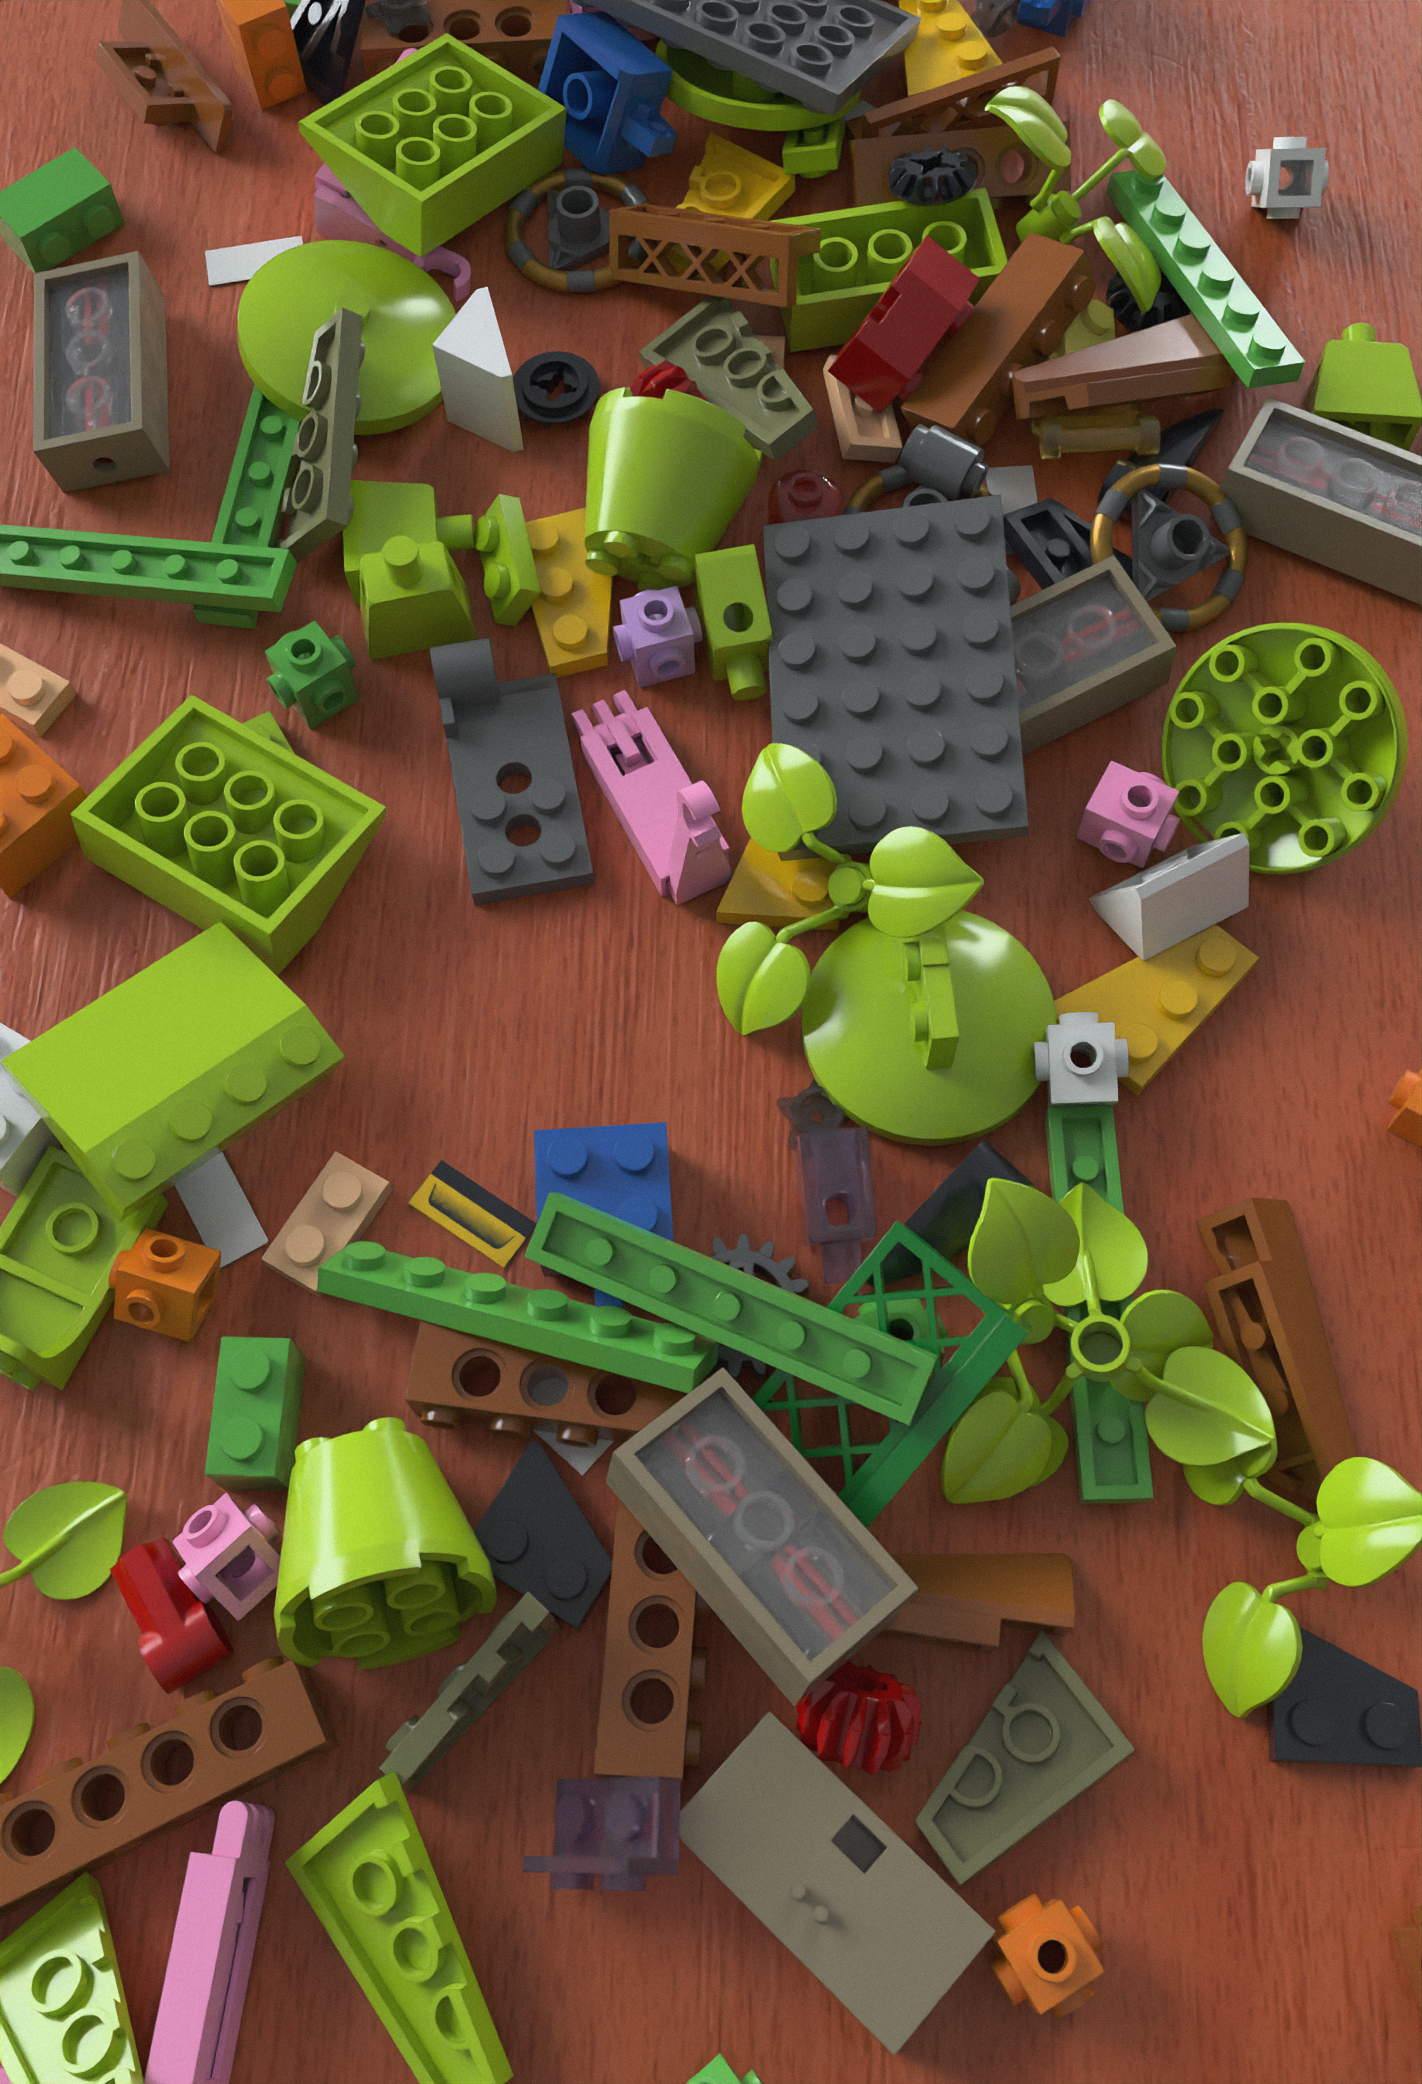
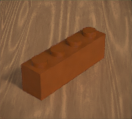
M1031 232L1028 234L976 304L969 317L924 374L920 383L901 405L900 408L912 432L919 424L930 429L937 425L978 447H981L982 444L990 440L996 425L1014 402L1013 373L1017 370L1042 363L1047 356L1051 355L1058 347L1061 337L1077 315L1084 311L1091 302L1097 287L1085 250Z

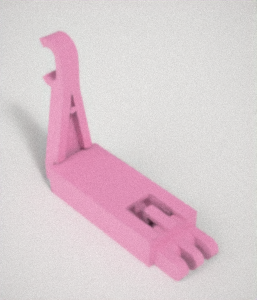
M414 48L406 49L397 62L418 50ZM323 163L315 175L316 192L313 195L317 233L332 240L357 241L387 249L410 260L426 273L431 269L441 270L456 278L453 279V294L456 302L468 295L471 287V267L464 257L439 246L420 258L378 229L329 167Z
M623 690L613 695L615 706L620 715L614 717L605 700H601L592 704L593 712L599 722L598 725L592 726L583 709L571 713V718L580 736L583 757L662 898L671 894L678 906L731 881L730 848L711 817L712 814L721 810L712 791L704 781L701 780L695 784L691 783L648 707L637 711L628 693ZM614 755H616V763L612 758Z
M241 1801L228 1802L224 1805L219 1815L212 1854L190 1852L144 2084H229L271 1861H268L275 1815L273 1810L266 1805ZM0 2065V2084H11L3 2065Z

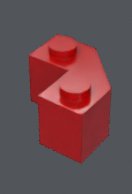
M927 235L898 270L875 307L849 337L828 372L880 414L896 396L904 402L924 376V373L918 368L944 333L948 330L954 335L973 311L975 306L968 299L980 278Z

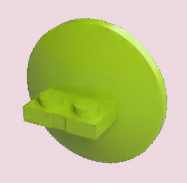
M1271 623L1251 627L1235 633L1214 645L1190 668L1179 684L1168 708L1163 728L1161 757L1164 779L1167 786L1179 791L1174 808L1186 828L1200 843L1210 840L1201 833L1191 817L1204 826L1214 837V840L1244 833L1250 844V871L1265 874H1291L1320 868L1347 856L1360 847L1374 834L1392 809L1402 786L1408 758V733L1404 710L1396 689L1381 665L1360 645L1346 636L1328 628L1304 623Z
M961 910L938 928L911 938L892 937L884 934L872 924L869 917L853 925L842 933L818 960L811 973L810 991L802 1006L801 1014L802 1042L809 1068L816 1082L835 1107L849 1119L877 1135L902 1143L923 1146H942L976 1139L1001 1127L1016 1116L1029 1103L1042 1081H1035L1034 1042H1046L1045 1031L1047 1026L1057 1025L1056 1009L1050 987L1032 955L1006 930L979 915L965 910Z

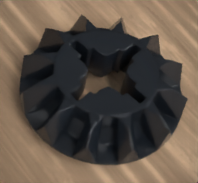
M927 147L926 151L919 153L909 151L905 154L904 158H899L891 163V171L888 173V187L890 191L909 203L921 206H939L951 203L968 194L976 184V164L969 161L966 154L962 152L950 153L948 148L936 151Z
M1161 268V283L1150 310L1142 316L1133 294L1119 271L1117 270L1113 279H1109L1106 292L1107 306L1113 309L1114 318L1132 330L1141 331L1187 316L1191 310Z
M554 351L534 356L520 366L513 378L517 407L520 409L525 422L537 420L545 431L552 423H562L569 429L572 421L576 418L588 420L591 407L599 401L600 385L595 369L585 359L572 353ZM560 380H563L565 393H560L557 400L549 401L547 393H552L555 387L559 386Z

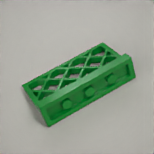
M900 1220L894 1223L826 1308L841 1314L848 1304L876 1302L879 1331L890 1335L887 1301L926 1298L930 1338L903 1341L921 1349L931 1348L932 1353L939 1357L934 1367V1379L926 1387L910 1426L889 1417L890 1432L882 1442L852 1444L848 1405L858 1403L840 1395L799 1398L797 1377L778 1368L752 1398L762 1411L789 1409L793 1447L804 1459L843 1455L846 1486L837 1496L866 1529L1018 1347L1032 1327L1011 1308L1008 1310L1002 1304L981 1294L968 1276ZM898 1242L922 1260L924 1289L885 1292L882 1262ZM933 1270L952 1286L935 1288ZM873 1274L875 1293L857 1294ZM964 1295L983 1310L986 1315L970 1335L940 1337L936 1297ZM961 1345L943 1366L941 1347ZM786 1381L788 1399L771 1400ZM838 1405L842 1444L804 1447L800 1408ZM872 1453L859 1470L855 1472L854 1454Z

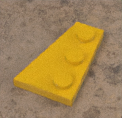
M898 0V8L921 18L916 37L902 51L907 97L1003 64L958 0Z
M710 132L705 143L703 160L700 166L694 167L689 178L690 188L683 203L677 205L676 208L767 221L795 192V174L785 175L784 168ZM676 243L666 254L680 275H683L693 264L679 243ZM700 247L702 251L706 249V247ZM720 250L710 263L715 271L718 272L730 258L725 250ZM700 273L697 275L698 278H703Z
M586 507L525 522L541 593L530 607L550 674L556 673V678L608 665L613 576L598 574L590 570L585 564L588 554L584 546Z
M750 838L718 906L716 923L744 925L748 922H760L772 927H786L832 909L835 904L829 895L828 881L836 866L824 857L781 861L777 852H772L759 846ZM840 919L813 929L839 931Z
M1214 924L1144 962L1140 957H1137L1055 1000L1057 1025H1059V1015L1076 1012L1098 1013V1023L1114 1022L1115 1039L1127 1040L1129 1060L1128 1077L1117 1078V1080L1138 1096L1251 972L1259 957L1218 925Z

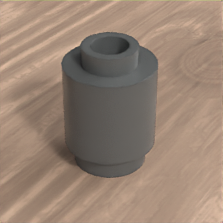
M919 424L908 438L899 460V467L909 471V479L940 492L944 497L952 501L962 500L965 495L973 498L981 488L989 470V465L982 462L985 454L984 449L937 425L930 429Z

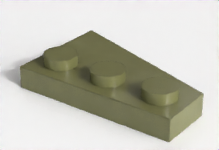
M529 1591L499 1621L489 1634L486 1642L470 1661L466 1660L461 1663L444 1680L437 1691L440 1696L420 1719L417 1715L411 1717L387 1742L385 1748L391 1754L379 1768L385 1775L395 1771L402 1790L411 1793L562 1630L550 1612Z
M1043 1630L1028 1650V1655L1010 1682L1006 1683L992 1704V1709L966 1747H963L915 1819L916 1828L959 1889L966 1886L1129 1760L1135 1753V1748Z

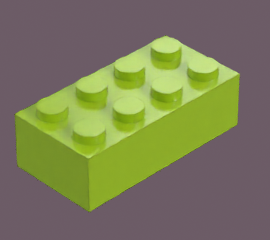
M986 188L971 190L956 201L939 206H921L902 200L771 221L821 228L820 252L798 257L796 305L787 308L780 307L790 352L845 344L878 303L898 270L927 235L980 278L968 299L974 306H976L1008 262ZM770 257V270L775 290H778L779 258Z

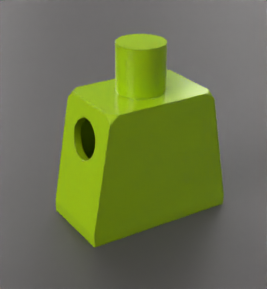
M1355 323L1346 327L1341 334V340L1333 339L1324 346L1312 380L1306 411L1409 451L1422 424V401L1408 348L1399 343L1376 342V330L1368 323Z
M351 480L350 497L354 500V511L350 523L343 530L344 572L354 605H360V558L365 554L382 551L384 543L391 537L397 535L409 536L417 544L439 541L444 543L448 552L476 549L474 545L472 514L441 517L435 489L429 484Z
M397 535L384 543L382 551L365 554L360 558V611L370 660L478 639L468 588L444 543L432 541L417 544L409 536Z
M751 544L695 554L694 606L701 627L702 640L711 677L715 681L728 679L734 700L747 701L756 699L767 692L764 672L769 670L768 643L773 642V636L755 546Z

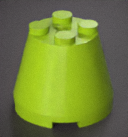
M626 387L612 390L604 394L597 402L589 427L584 546L588 554L585 564L590 570L605 576L619 575L637 582V587L641 592L652 589L662 590L674 586L678 588L686 587L694 583L695 554L715 550L755 485L762 463L763 452L753 449L750 443L743 437L746 425L730 413L703 399L666 389L663 399L632 397L633 393Z
M395 1417L380 1418L367 1424L363 1431L341 1435L333 1439L326 1437L312 1438L297 1446L294 1451L296 1463L290 1474L274 1607L278 1645L281 1652L288 1659L310 1668L321 1662L320 1656L356 1657L358 1670L398 1664L430 1654L460 1640V1624L477 1612L478 1614L492 1612L497 1601V1592L490 1562L428 1445L419 1436L406 1432L403 1420Z

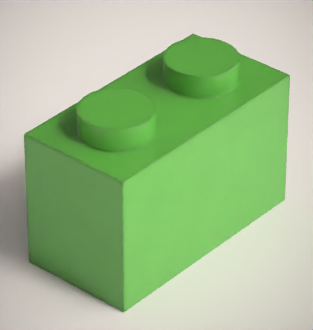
M76 147L0 191V234L2 239L34 274L52 269L125 224L111 184Z
M221 1336L205 1475L224 1490L289 1491L290 1474L295 1465L294 1451L297 1448L306 1357L290 1338Z

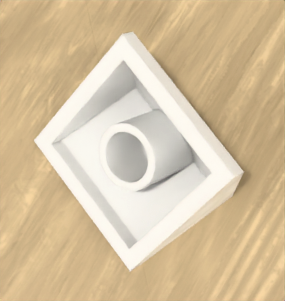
M488 287L476 289L432 345L447 420L511 452L521 451L524 448L513 377Z
M1241 833L1192 845L1090 897V903L1101 918L1144 962L1249 907L1250 844L1245 834Z

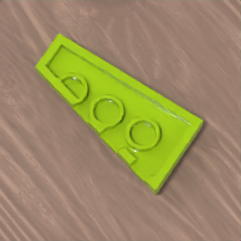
M393 1771L377 1779L284 1863L419 2083L504 2084L514 2076L397 1774Z
M84 1872L0 1943V2061L11 2084H144L100 1882L87 1872Z

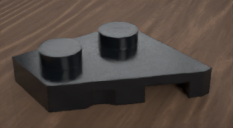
M302 0L290 20L304 79L323 105H327L343 95L366 0Z
M1048 498L1003 516L1005 540L1042 590L1093 565L1090 552L1092 523L1079 519L1074 511L1056 500ZM1112 547L1113 555L1133 582V559Z
M532 1439L474 1530V1534L490 1562L493 1578L523 1597L529 1591L550 1614L580 1631L611 1580L612 1561L543 1447Z
M1299 1626L1303 1650L1297 1673L1285 1691L1276 1699L1267 1703L1269 1761L1398 1768L1422 1767L1418 1691Z

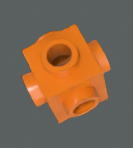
M146 1228L131 1250L120 1251L112 1265L108 1285L109 1288L115 1289L114 1319L190 1342L217 1300L222 1251Z
M1032 1894L997 1918L1003 1930L989 1939V1943L998 1957L990 1962L989 1966L1003 1992L1014 2007L1024 2001L1030 2011L1040 2015L1051 2008L1056 2018L1059 2019L1073 2012L1095 1995L1089 1982L1105 1972L1094 1954L1103 1948V1943L1094 1926L1078 1905L1068 1911L1062 1899H1048L1041 1904L1037 1895ZM1049 1940L1056 1941L1064 1951V1963L1058 1971L1053 1973L1044 1971L1038 1962V1950L1044 1942Z

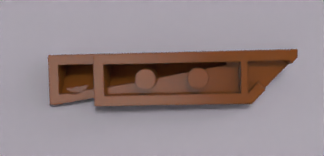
M1190 314L1015 371L1012 375L1016 418L1017 420L1198 396L1232 387L1230 372L1232 367L1195 315Z
M1251 1197L1196 1220L1198 1229L1222 1274L1203 1284L1227 1357L1239 1365L1252 1379L1266 1400L1272 1416L1277 1441V1456L1272 1467L1266 1471L1268 1480L1287 1492L1301 1493L1316 1502L1320 1486L1326 1476L1336 1465L1344 1460L1358 1457L1292 1209L1286 1200Z
M889 1554L918 1586V1590L902 1613L876 1635L878 1637L991 1654L999 1646L1000 1627L1038 1633L1043 1630L1045 1634L1063 1637L1074 1629L1075 1604L1072 1562L1066 1554Z

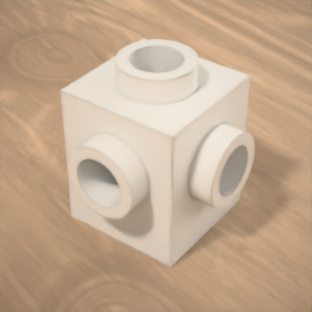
M1274 137L1273 149H1256V159L1249 162L1245 179L1246 195L1252 196L1251 207L1268 208L1267 219L1300 218L1301 207H1321V196L1326 192L1329 179L1328 161L1325 160L1326 148H1306L1307 137ZM1283 167L1288 172V182L1283 188L1279 189L1280 168Z
M1076 1012L1059 1015V1025H1048L1046 1028V1042H1034L1035 1081H1047L1048 1107L1114 1106L1118 1102L1117 1078H1127L1129 1072L1127 1040L1115 1039L1114 1022L1098 1023V1013ZM1074 1052L1086 1054L1090 1059L1091 1066L1088 1068L1077 1067L1071 1061L1070 1054Z

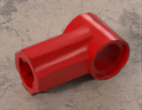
M161 1537L155 1541L142 1543L120 1556V1560L110 1568V1571L143 1635L138 1638L142 1656L158 1684L166 1693L170 1694L233 1655L234 1650L222 1623L208 1603H203L178 1575L183 1566L170 1541Z

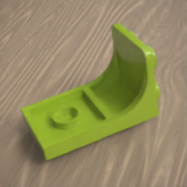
M49 1145L0 1227L1 1376L32 1391L35 1390L40 1380L63 1390L115 1299V1289L109 1288L108 1280L117 1255L122 1250L130 1251L146 1228L154 1230L169 1204L163 1195L160 1194L120 1222L70 1155Z

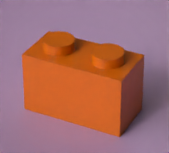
M216 0L235 70L261 111L306 92L307 88L287 6L283 0Z

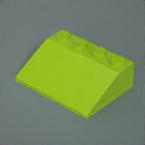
M446 33L300 120L299 132L378 229L422 258L526 189L537 179L562 165L567 108Z
M191 695L72 811L70 816L86 859L203 930H207L221 921L272 972L279 975L317 933L385 819L387 809L384 805Z
M220 921L2 1059L1 1065L121 1222L331 1077L345 1056L307 1005Z

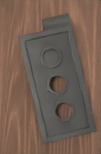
M489 638L430 647L474 904L479 905L595 884L556 673L498 683ZM520 774L531 780L530 786L521 793L509 794L499 788L501 782L511 775ZM521 826H532L541 832L539 839L529 846H516L508 840L511 832Z

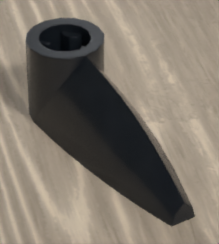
M1210 409L1170 425L1147 440L1127 460L1121 457L1109 472L1100 490L1097 505H1100L1108 489L1120 478L1138 468L1156 463L1185 465L1192 468L1221 422L1224 409ZM1159 487L1144 489L1166 505L1177 491V489ZM1132 497L1128 500L1120 517L1132 522Z
M984 1140L957 1166L904 1225L949 1260L967 1249L970 1245L973 1231L983 1207L988 1179H1005L1033 1187L1034 1184ZM900 1242L882 1262L885 1283L908 1278L923 1272L922 1260ZM873 1274L866 1282L869 1286H875Z

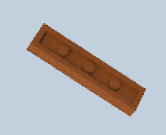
M1052 46L864 112L861 116L845 121L844 138L848 142L855 139L998 127L1006 124V122L984 109L998 93L1013 86H1023L1035 91L1052 107L1060 55Z
M638 204L609 210L610 271L613 279L787 308L796 305L798 257L820 252L821 228L650 204ZM628 236L637 237L649 255L640 268L628 266ZM676 243L682 246L693 263L683 275L677 273L666 256ZM700 247H706V249L702 251ZM720 250H725L738 270L728 282L721 280L710 263ZM744 253L752 255L749 258H747ZM765 257L779 258L778 290L768 289L755 270ZM700 273L703 278H698L697 275ZM745 280L747 285H742L741 283Z

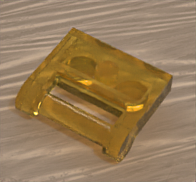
M1141 403L1029 418L1028 431L1039 444L1041 460L1060 459L1061 453L1137 450L1138 455H1157L1160 448L1161 433L1159 421Z

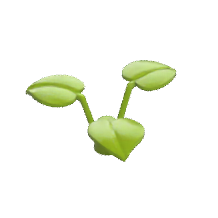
M1013 86L1002 90L986 105L984 110L1003 119L1044 164L1052 169L1040 193L1030 202L1033 209L1016 224V232L1020 241L1023 242L1031 232L1070 245L1075 239L1094 232L1102 249L1119 271L1133 294L1142 316L1152 307L1161 283V271L1155 256L1139 235L1124 222L1114 225L1109 217L1103 216L1077 227V220L1082 215L1078 202L1126 157L1129 158L1136 170L1145 179H1157L1166 169V158L1163 151L1147 132L1142 131V127L1136 117L1124 105L1116 100L1109 99L1099 108V117L1109 137L1121 149L1072 195L1066 191L1053 194L1051 192L1062 172L1071 162L1072 153L1064 144L1067 140L1066 128L1051 106L1035 91L1023 86Z
M782 743L769 744L760 752L743 794V821L751 838L759 846L769 851L788 852L803 840L810 850L833 862L836 869L829 878L828 891L835 905L832 909L784 927L777 936L763 923L748 922L736 929L728 938L718 960L717 990L726 1017L733 1028L742 1035H750L759 1030L779 1026L790 1020L804 1005L811 986L810 967L804 953L797 947L787 944L792 937L836 919L845 920L850 912L868 913L872 924L889 936L899 938L917 937L938 928L957 915L984 885V879L970 868L945 840L924 828L909 826L891 831L874 848L870 863L854 862L850 855L839 853L820 842L813 832L827 827L834 820L837 813V796L834 784L824 767L812 756L795 746Z
M990 1178L987 1180L983 1207L973 1231L968 1250V1270L973 1285L981 1294L1002 1304L1008 1310L1011 1308L1032 1325L1029 1333L1020 1343L1022 1345L1043 1341L1050 1335L1053 1327H1059L1073 1334L1074 1329L1079 1323L1053 1309L1051 1302L1043 1295V1284H1051L1063 1280L1072 1272L1076 1265L1080 1238L1072 1217L1057 1202L1030 1186L1010 1180ZM1154 1290L1143 1294L1125 1309L1119 1321L1129 1335L1130 1355L1138 1358L1152 1375L1163 1380L1165 1363L1173 1351L1182 1347L1192 1346L1213 1349L1214 1334L1202 1311L1191 1299L1175 1291ZM1017 1349L1007 1359L1018 1392L1017 1401L1002 1389H988L975 1397L956 1420L952 1428L941 1468L942 1495L952 1503L983 1502L1011 1497L1032 1485L1041 1475L1047 1464L1051 1452V1430L1048 1423L1042 1417L1028 1412L1033 1404V1395ZM1124 1371L1116 1379L1109 1381L1114 1389L1135 1401L1149 1402L1158 1393L1146 1387L1132 1373Z
M1086 1183L1076 1185L1058 1204L1072 1217L1078 1229L1080 1245L1077 1262L1072 1272L1066 1278L1056 1283L1043 1284L1045 1297L1052 1304L1059 1307H1074L1087 1301L1089 1317L1083 1319L1073 1331L1071 1348L1074 1362L1066 1368V1374L1049 1399L1041 1405L1036 1391L1029 1384L1033 1395V1404L1028 1412L1038 1414L1048 1423L1051 1430L1052 1443L1050 1456L1044 1470L1028 1488L1046 1481L1058 1470L1065 1459L1069 1449L1067 1434L1063 1427L1051 1418L1050 1415L1059 1408L1077 1380L1083 1375L1094 1381L1106 1382L1116 1379L1124 1371L1132 1373L1146 1387L1158 1392L1152 1397L1146 1407V1427L1157 1448L1167 1457L1178 1463L1198 1467L1218 1465L1270 1444L1274 1439L1275 1429L1266 1400L1252 1379L1232 1359L1210 1348L1199 1346L1182 1347L1173 1351L1168 1357L1164 1366L1163 1380L1152 1375L1138 1358L1130 1355V1339L1127 1330L1115 1318L1102 1314L1099 1300L1112 1303L1120 1302L1129 1298L1137 1291L1147 1273V1247L1141 1233L1129 1218L1107 1203ZM1013 1377L991 1378L979 1392L981 1394L988 1389L998 1388L1009 1393L1016 1401L1018 1398Z
M1276 1434L1270 1444L1218 1465L1198 1467L1182 1464L1188 1485L1201 1500L1214 1505L1226 1506L1235 1502L1245 1488L1253 1498L1305 1526V1529L1302 1530L1298 1537L1296 1549L1299 1560L1308 1570L1307 1575L1271 1584L1265 1588L1262 1596L1248 1583H1230L1217 1595L1208 1610L1202 1637L1205 1666L1216 1694L1232 1715L1245 1719L1254 1709L1273 1701L1285 1691L1297 1673L1303 1650L1301 1632L1292 1612L1285 1606L1276 1604L1282 1596L1307 1589L1323 1591L1327 1588L1329 1580L1354 1588L1367 1587L1392 1574L1422 1547V1494L1397 1471L1383 1462L1366 1457H1353L1336 1465L1320 1486L1316 1501L1318 1514L1310 1513L1266 1490L1256 1480V1477L1268 1471L1276 1460Z
M77 1481L54 1485L29 1496L14 1510L4 1528L3 1539L7 1549L23 1562L15 1568L0 1574V1588L21 1580L31 1572L32 1581L37 1590L49 1598L59 1600L79 1599L99 1589L112 1575L110 1568L119 1561L122 1554L128 1498L125 1492L104 1483ZM0 1667V1785L10 1776L23 1756L31 1738L35 1721L34 1698L30 1687L18 1671L9 1667Z

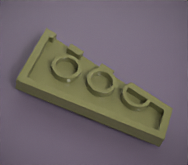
M708 296L638 352L646 370L665 360L683 368L691 381H696L697 388L701 394L707 397L706 401L720 407L746 425L743 437L775 462L819 427L811 405L784 369H779L769 349L762 340L759 341L740 310L737 312L732 306L730 298Z
M343 307L314 334L301 402L303 405L310 407L311 412L304 418L298 433L295 434L291 455L301 459L300 471L293 488L285 489L281 513L291 516L287 539H277L274 548L289 549L297 563L338 532L344 530L350 523L354 511V500L350 497L351 473L354 470L358 457V448L353 442L355 421L359 415L362 403L361 394L357 392L359 369L365 356V343L361 341L363 316Z

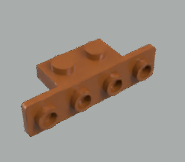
M122 0L118 28L126 41L98 42L95 59L97 64L144 124L164 126L168 123L191 122L214 152L225 151L229 130H231L234 123L232 103L149 0Z

